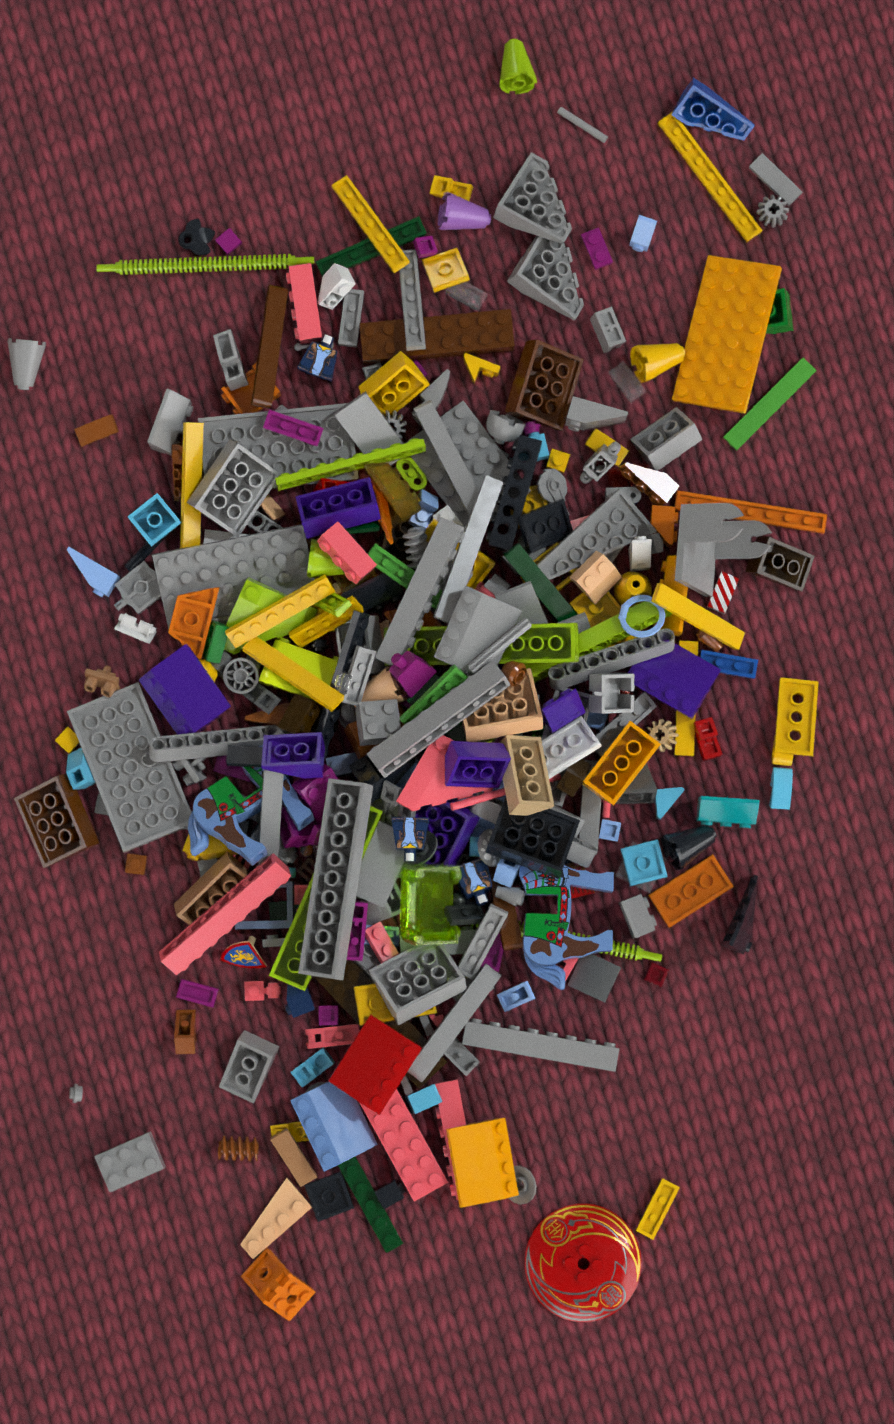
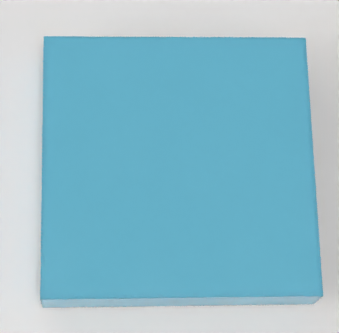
M658 839L620 849L630 886L668 877Z

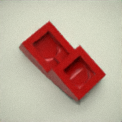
M709 717L695 721L694 729L703 761L721 757L723 754L716 737L718 732L713 718Z

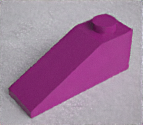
M356 899L346 960L363 961L368 902L363 899Z

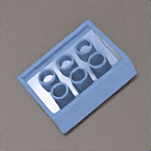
M329 1081L290 1100L324 1172L378 1145L357 1100Z

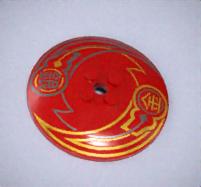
M571 1204L551 1212L536 1226L526 1247L525 1273L534 1296L551 1313L570 1321L592 1322L614 1314L631 1298L641 1274V1252L633 1231L616 1213L595 1204ZM581 1258H586L589 1261V1266L586 1269L578 1267V1261Z

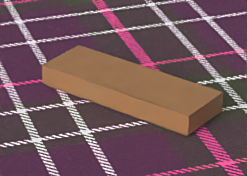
M287 1128L270 1138L300 1187L317 1178L316 1172Z

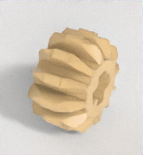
M660 719L658 723L653 721V728L647 727V730L651 731L649 735L661 744L658 747L660 752H665L666 748L671 750V743L677 744V741L673 740L674 737L679 736L678 733H673L677 727L671 726L672 722H665L664 719ZM665 733L664 737L659 738L660 734Z

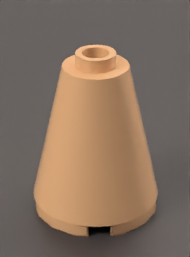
M391 665L384 668L367 682L361 702L397 699L399 703L407 700L404 697L407 693L399 686L389 671Z

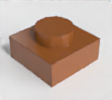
M127 854L125 873L145 875L147 856Z

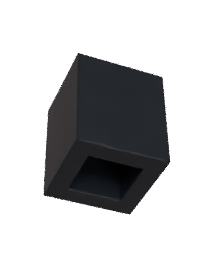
M396 1180L375 1190V1194L383 1209L404 1199L403 1193L406 1192L402 1183H397Z

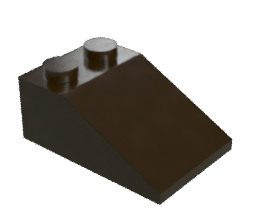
M769 536L757 537L755 542L771 545V547L761 557L749 559L745 572L803 592L815 556Z

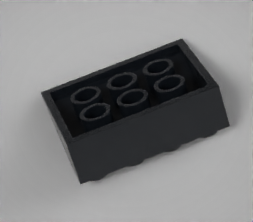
M505 797L485 853L559 879L580 820L552 809H546L528 816L509 815L507 799Z

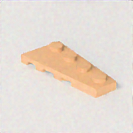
M288 1178L285 1179L240 1244L252 1259L312 1208L310 1203Z

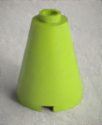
M510 39L504 46L499 85L501 90L510 94L509 91H515V94L527 93L535 88L534 84H537V77L523 42L518 39Z
M311 539L307 577H320L324 574L326 576L345 575V572L333 563L328 553L321 550L317 540Z

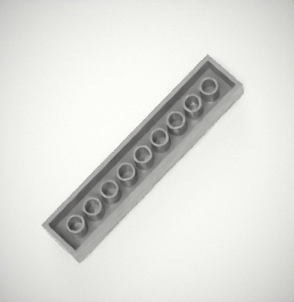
M328 779L298 974L337 980L344 979L372 798V785Z

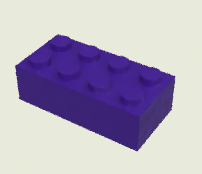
M370 477L295 496L306 539L322 535L336 522H339L346 529L381 520Z

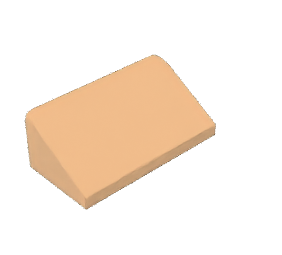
M268 494L260 507L272 521L277 523L285 516V512Z

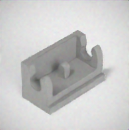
M612 307L593 314L590 321L604 353L609 352L614 347L617 349L626 342Z
M457 1038L454 1039L444 1053L465 1076L480 1062Z

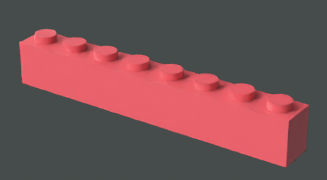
M272 853L160 950L161 962L175 975L185 971L189 964L203 955L204 951L214 946L219 938L224 934H228L234 925L243 921L246 915L252 910L257 909L263 900L272 896L278 887L286 884L291 877L289 867Z

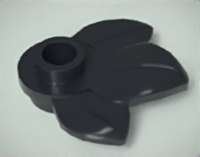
M199 218L193 219L187 223L185 231L179 235V245L183 249H191L196 255H207L211 252L207 244L214 238L215 231L210 228L201 227ZM186 238H191L190 243H185L184 241Z

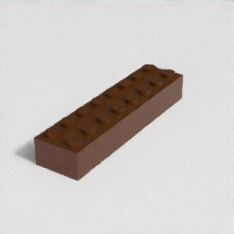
M511 309L423 317L426 349L407 351L404 319L359 323L364 365L385 364L400 351L412 361H415L416 359L427 360L464 356L465 353L479 355L514 351L515 348Z

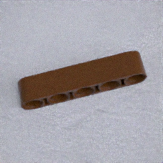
M488 866L492 882V889L490 891L492 903L508 912V916L499 931L503 951L523 948L515 906L495 897L498 886H507L493 881L497 867Z

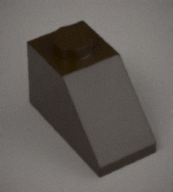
M583 759L567 768L556 789L573 798L592 765Z

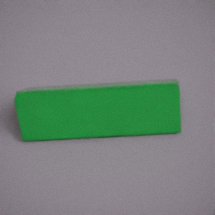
M215 620L211 621L202 656L208 662L220 663L227 640L225 630L229 629V627Z

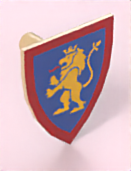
M249 936L248 941L228 946L220 957L221 961L237 967H267L254 947L256 941L254 936Z

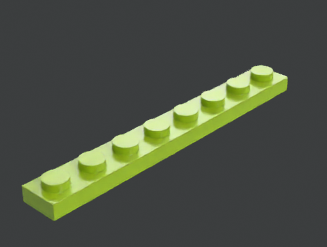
M414 438L405 444L395 443L390 445V448H376L371 453H358L348 459L339 458L330 464L320 463L315 468H302L292 474L283 473L275 478L278 491L318 481L321 478H329L426 452L424 439Z

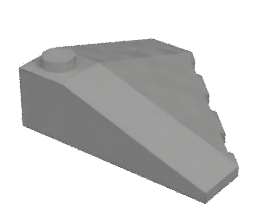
M530 153L497 205L493 218L511 228L563 244L572 230L570 222L566 223L564 217L566 210L562 200H558L555 192L558 189L554 178L549 177L547 171L550 168L548 161Z
M536 236L515 266L507 282L521 293L572 320H576L584 306L583 299L578 298L576 290L579 287L576 273L571 271L570 263L573 260L569 247L565 248L564 243L561 244Z

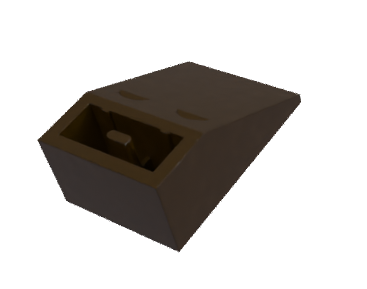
M295 693L277 727L285 734L315 733L323 709L313 700ZM337 721L334 727V733L336 732L337 726L339 724Z

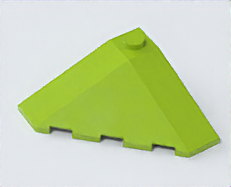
M248 577L226 626L230 628L287 595ZM310 606L257 637L266 642L275 637L278 639L289 635L290 631L314 618L318 609ZM227 637L224 650L236 654L241 652L248 642L235 648Z

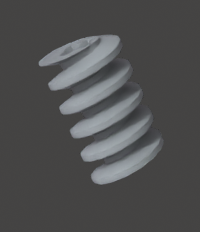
M425 527L411 528L407 531L408 533L403 535V538L409 539L404 542V545L410 546V548L405 550V553H411L410 556L406 557V560L412 561V563L407 565L410 568L417 569L428 545V542L425 541L427 539Z

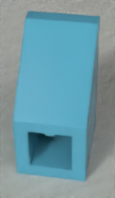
M82 748L68 754L66 773L73 790L86 789L95 784Z

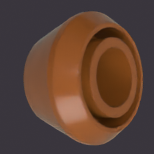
M516 661L505 663L501 670L511 684L510 686L519 685L527 673L525 664Z

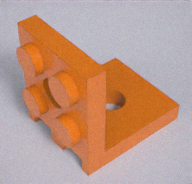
M268 1247L241 1275L242 1279L262 1303L288 1321L315 1294L314 1289L292 1274ZM268 1271L267 1275L263 1278V1274Z

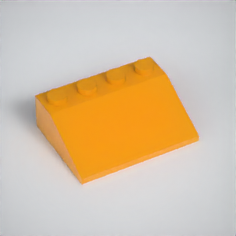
M505 1118L489 1119L446 1129L460 1208L519 1195Z

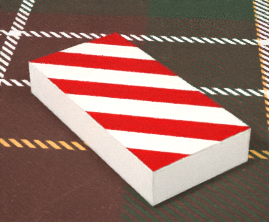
M721 572L713 591V597L710 598L707 607L725 614L739 578Z

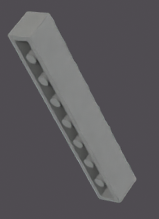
M443 517L440 518L375 656L376 659L392 666L391 658L394 654L399 653L403 655L408 648L411 649L416 639L414 635L416 631H420L424 623L422 618L431 609L432 603L430 601L433 595L436 596L439 592L440 585L438 584L441 578H445L449 570L447 565L450 560L452 561L457 553L455 548L458 542L461 543L464 539L465 532L463 531L465 528Z
M491 661L474 675L469 676L458 687L453 688L443 698L438 699L428 709L419 713L412 721L404 724L397 732L389 735L385 741L373 747L367 753L368 757L383 777L386 778L511 684L495 662Z
M470 1018V1021L465 1024L463 1045L616 1072L619 1048H615L616 1044L604 1042V1045L596 1044L597 1040L586 1038L585 1042L577 1041V1037L566 1035V1038H559L558 1033L547 1032L546 1035L539 1034V1030L528 1028L527 1032L520 1031L519 1026L509 1025L508 1028L501 1027V1023L492 1021L489 1022V1025L481 1024L482 1020Z

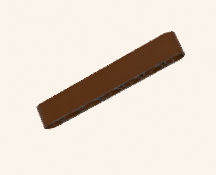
M269 284L267 289L251 400L252 406L271 409L288 294V288Z

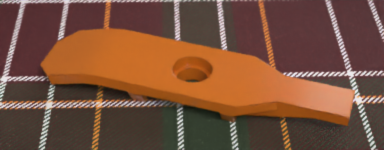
M373 485L381 520H378L383 528L388 542L393 544L392 522L387 500Z

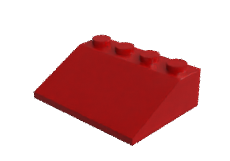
M370 1014L328 1081L380 1115L422 1047Z

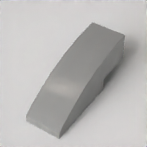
M232 330L213 335L220 364L230 390L233 391L249 385Z
M448 369L420 394V399L423 403L431 400L436 410L448 386L450 377ZM413 412L412 418L421 426L415 412Z

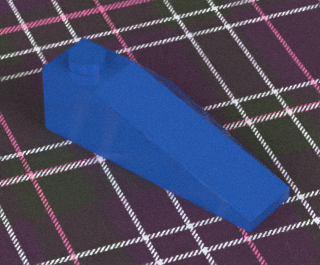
M694 77L682 92L671 114L688 126L704 128L706 131H715L722 133L724 136L743 141L755 127L754 123Z

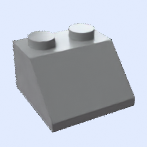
M642 894L619 902L633 939L655 931L654 926L657 923L653 914L649 915L647 908L650 905L646 896L642 897Z

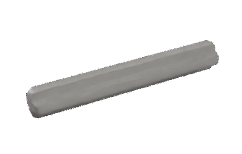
M527 618L521 620L468 664L467 667L473 674L478 672L484 665L531 628L530 621Z

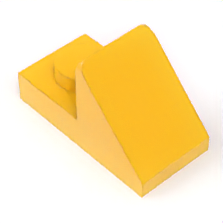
M467 353L464 354V362L474 384L479 371H483L482 374L487 377H498L501 366Z

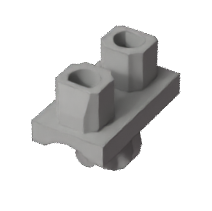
M206 757L175 760L172 763L176 770L180 771L185 767L188 771V774L183 777L187 786L207 778L202 771L206 768L202 763Z

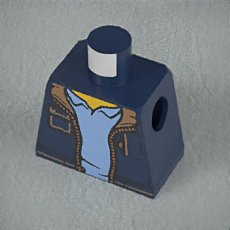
M324 334L320 344L312 342L297 369L332 383L338 354L337 350L331 348L334 338Z
M392 817L396 850H404V862H416V851L424 850L429 818Z
M481 858L451 869L450 876L459 891L465 896V900L475 897L478 906L489 902L485 893L491 891L492 882L488 865Z

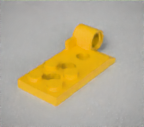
M780 677L772 764L792 766L793 755L813 757L819 681ZM799 694L802 696L803 702L795 703L792 699L793 695ZM791 714H800L801 721H793L791 718ZM790 732H798L800 739L797 741L792 740Z

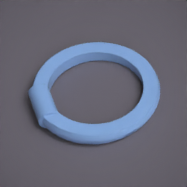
M637 595L621 605L618 619L622 628L628 634L639 638L649 637L657 633L663 626L665 610L651 601L652 596ZM637 602H649L659 611L657 624L647 631L634 630L626 622L629 607Z

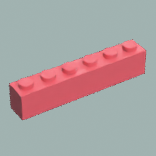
M458 1079L435 1083L442 1099L439 1107H435L437 1119L441 1118L442 1126L439 1127L441 1138H445L446 1145L442 1146L444 1157H448L450 1165H446L448 1177L452 1176L453 1184H450L451 1195L456 1196V1200H458L446 1129L466 1125Z

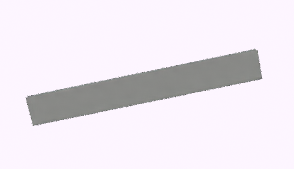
M485 475L464 530V539L459 544L433 617L449 624L465 585H467L503 485L502 481Z

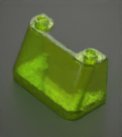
M404 864L402 866L400 935L404 942L414 946L458 944L461 934L460 928L457 925L450 926L443 910L445 906L453 905V884H458L462 877L460 866L443 864Z

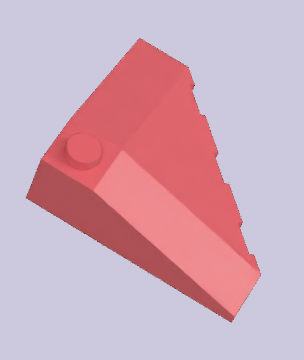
M442 735L426 748L396 802L411 811H417L422 806L431 804L433 807L447 803L446 800L454 798L458 800L470 798L474 793L482 791L488 793L493 788L445 785V754L450 742L453 740Z

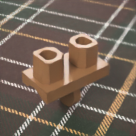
M106 665L103 670L97 669V671L86 669L84 684L86 691L94 692L96 687L102 688L101 694L110 698L115 691L121 689L119 677H116L115 673H111L110 666Z

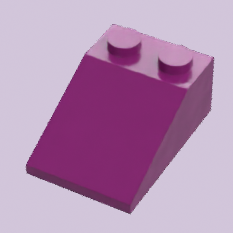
M325 764L323 778H300L291 785L297 792L302 804L313 813L316 825L322 824L328 779L338 780L332 768Z

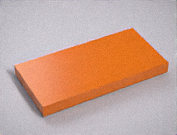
M712 854L649 894L648 897L668 928H670L734 886Z

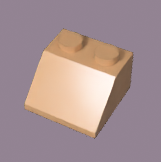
M595 551L569 578L593 604H596L622 577L604 554Z

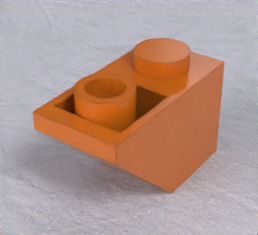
M652 505L650 524L657 530L655 534L659 533L663 543L667 547H672L673 542L677 541V531H674V524L678 523V512H675V507Z

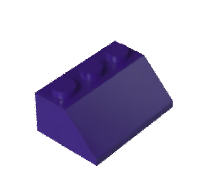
M451 741L445 754V785L499 788L511 760L504 743Z

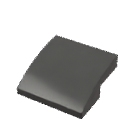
M593 954L579 959L568 986L605 1003L621 967Z

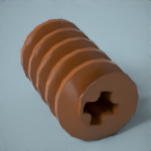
M223 1135L221 1141H219L218 1160L221 1159L222 1155L225 1160H228L231 1155L232 1160L236 1161L239 1155L240 1161H244L245 1156H247L248 1161L251 1162L254 1156L256 1162H258L259 1143L256 1137L250 1142L249 1137L246 1136L245 1141L242 1142L241 1136H238L237 1141L234 1142L233 1136H230L229 1141H226L225 1135Z

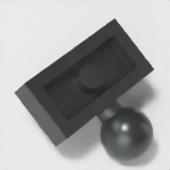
M458 892L451 896V906H445L443 910L450 926L480 924L485 915L481 906L477 904L464 905L465 896Z

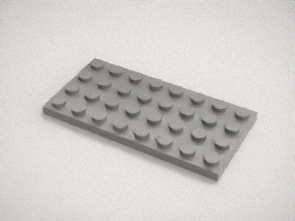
M348 403L275 410V412L324 428L318 447L264 429L263 426L268 411L198 418V423H204V476L229 440L240 444L280 474L296 473L302 468H315L320 463L330 464L339 458H352L356 454L355 442L334 415L335 412ZM358 470L326 479L340 481L358 480ZM319 480L303 485L317 484Z
M302 524L152 554L168 629L177 596L180 594L220 587L212 618L231 615L248 577L286 595L315 580L314 577H307L309 550Z
M139 682L115 691L110 698L103 696L67 711L124 853L188 827L189 817L192 812L171 761L155 762L149 757L150 740L154 737H159L160 734Z

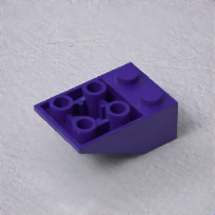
M570 688L563 691L556 701L553 698L543 704L541 710L543 720L552 734L586 713L576 688L572 691Z

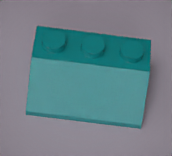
M700 796L697 803L696 821H701V825L712 826L713 822L720 823L722 827H732V824H739V828H751V825H755L757 821L760 800Z

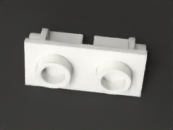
M126 613L120 614L119 622L115 627V630L150 644L156 634V628L153 627V624L142 620L137 624V618Z

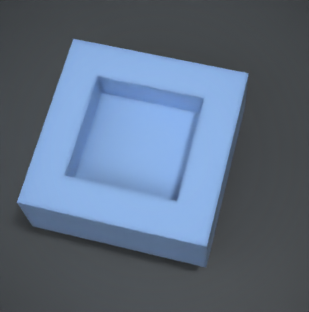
M602 819L599 839L618 842L621 823Z

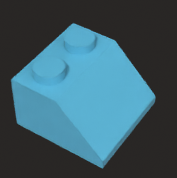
M158 493L128 516L129 520L151 547L181 524V521Z

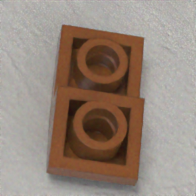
M112 414L74 429L81 447L119 432Z

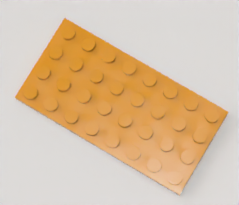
M708 255L684 349L685 357L680 365L672 397L673 401L746 414L782 270L781 266Z

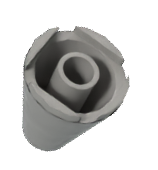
M8 338L14 385H18V389L29 390V387L34 386L46 342L38 345V341L16 339V343H12V339Z

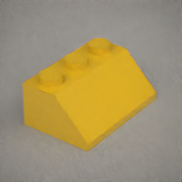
M400 351L358 387L361 394L366 391L385 417L386 410L389 411L390 415H392L393 410L398 412L430 384L415 363Z

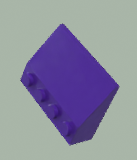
M675 644L673 651L634 664L628 673L634 674V686L693 719L721 669Z
M188 644L179 648L139 679L177 735L201 732L231 707Z
M453 799L446 800L447 803L433 807L431 804L422 806L420 810L416 811L415 818H429L427 831L436 836L438 846L431 859L421 865H412V867L437 884L449 881L451 877L450 871L456 867L480 819L479 816L469 810V807L452 811L450 803L457 802Z

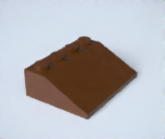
M527 340L505 413L522 420L535 421L536 424L563 431L584 359L540 340Z
M67 774L55 776L14 798L43 868H47L99 844L77 789L73 790Z

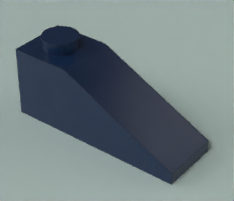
M288 984L286 997L288 1004H285L288 1015H292L295 1018L316 1009L308 987L306 991H303Z

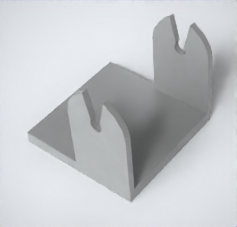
M730 503L681 504L675 581L705 597H713L716 559H753L761 557L770 549L771 545L759 542L751 543V538L753 536L760 537L771 534L772 531L760 521H723L744 516L738 507Z

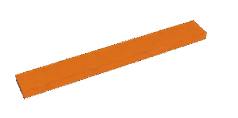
M676 491L674 507L677 511L681 510V504L730 503L738 507L744 514V516L734 518L733 520H755L765 525L821 534L825 533L827 514Z

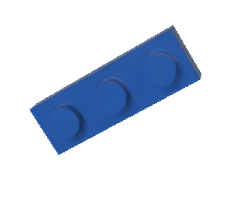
M701 650L700 658L721 669L720 673L755 679L758 665L757 659Z

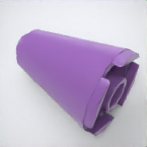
M450 192L444 193L442 200H445V203L440 205L438 214L439 230L484 229L486 225H490L491 214H489L488 209Z

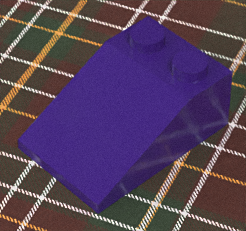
M322 732L264 735L262 769L304 779L323 778L325 745Z

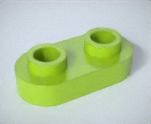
M404 457L397 461V472L412 490L420 491L426 487V475L411 457ZM404 464H408L409 469L404 470L402 466ZM419 479L421 480V483L419 485L414 484V480Z

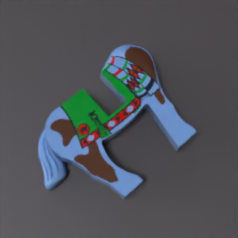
M243 767L244 773L258 788L245 799L226 776L197 795L188 822L190 852L192 856H197L208 848V835L220 840L228 849L241 855L252 866L268 855L266 847L262 843L247 837L239 827L240 822L251 818L261 811L264 769L260 767ZM284 774L282 804L298 831L314 821V816L311 810L299 800L297 792L290 784L289 775Z
M520 865L519 877L525 891V896L558 897L557 914H525L523 951L526 963L535 975L552 983L559 990H563L565 988L566 973L563 968L555 964L568 959L583 958L593 953L611 952L613 949V930H607L593 937H578L567 932L571 917L570 886L612 893L614 889V872L598 874L586 870H575L564 865L560 878L556 879Z

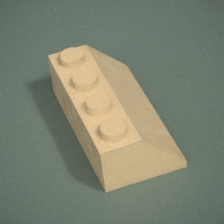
M505 735L500 743H504L511 757L503 776L509 815L528 816L554 807L541 737Z

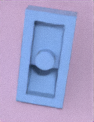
M421 489L407 523L414 527L426 528L433 512L438 510V497Z
M528 981L497 994L504 1012L535 999Z

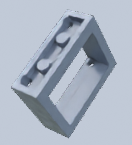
M289 878L286 884L278 887L287 888V920L241 921L235 925V929L290 928L295 917L294 882L290 881Z

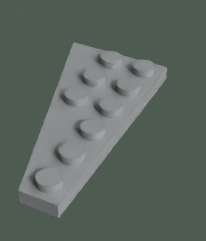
M618 489L536 565L551 580L581 566L595 551L604 555L630 544L635 540V537L647 536L657 532V530L621 489Z

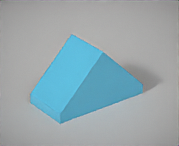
M683 787L657 789L655 811L658 820L665 815L685 790Z
M435 1084L404 1096L411 1114H417L442 1102Z

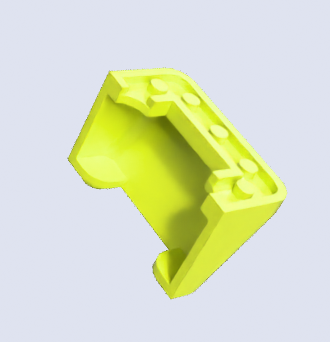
M282 637L279 640L275 639L273 648L329 686L331 685L339 657L334 656L331 659L290 644L291 641ZM263 667L258 680L260 684L268 687L273 685L276 689L292 694L296 693L313 700L267 667Z

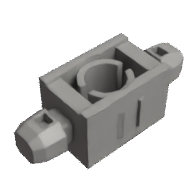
M616 441L612 442L608 447L603 444L585 462L580 480L584 484L589 483L592 479L597 482L616 463L621 445ZM603 458H604V459H605L604 465H598V466L596 467V463H597L596 461H597V460H601V461H602Z

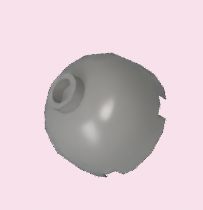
M490 410L486 426L489 434L494 437L493 441L504 444V442H513L520 437L526 425L523 424V421L511 415H499V411Z

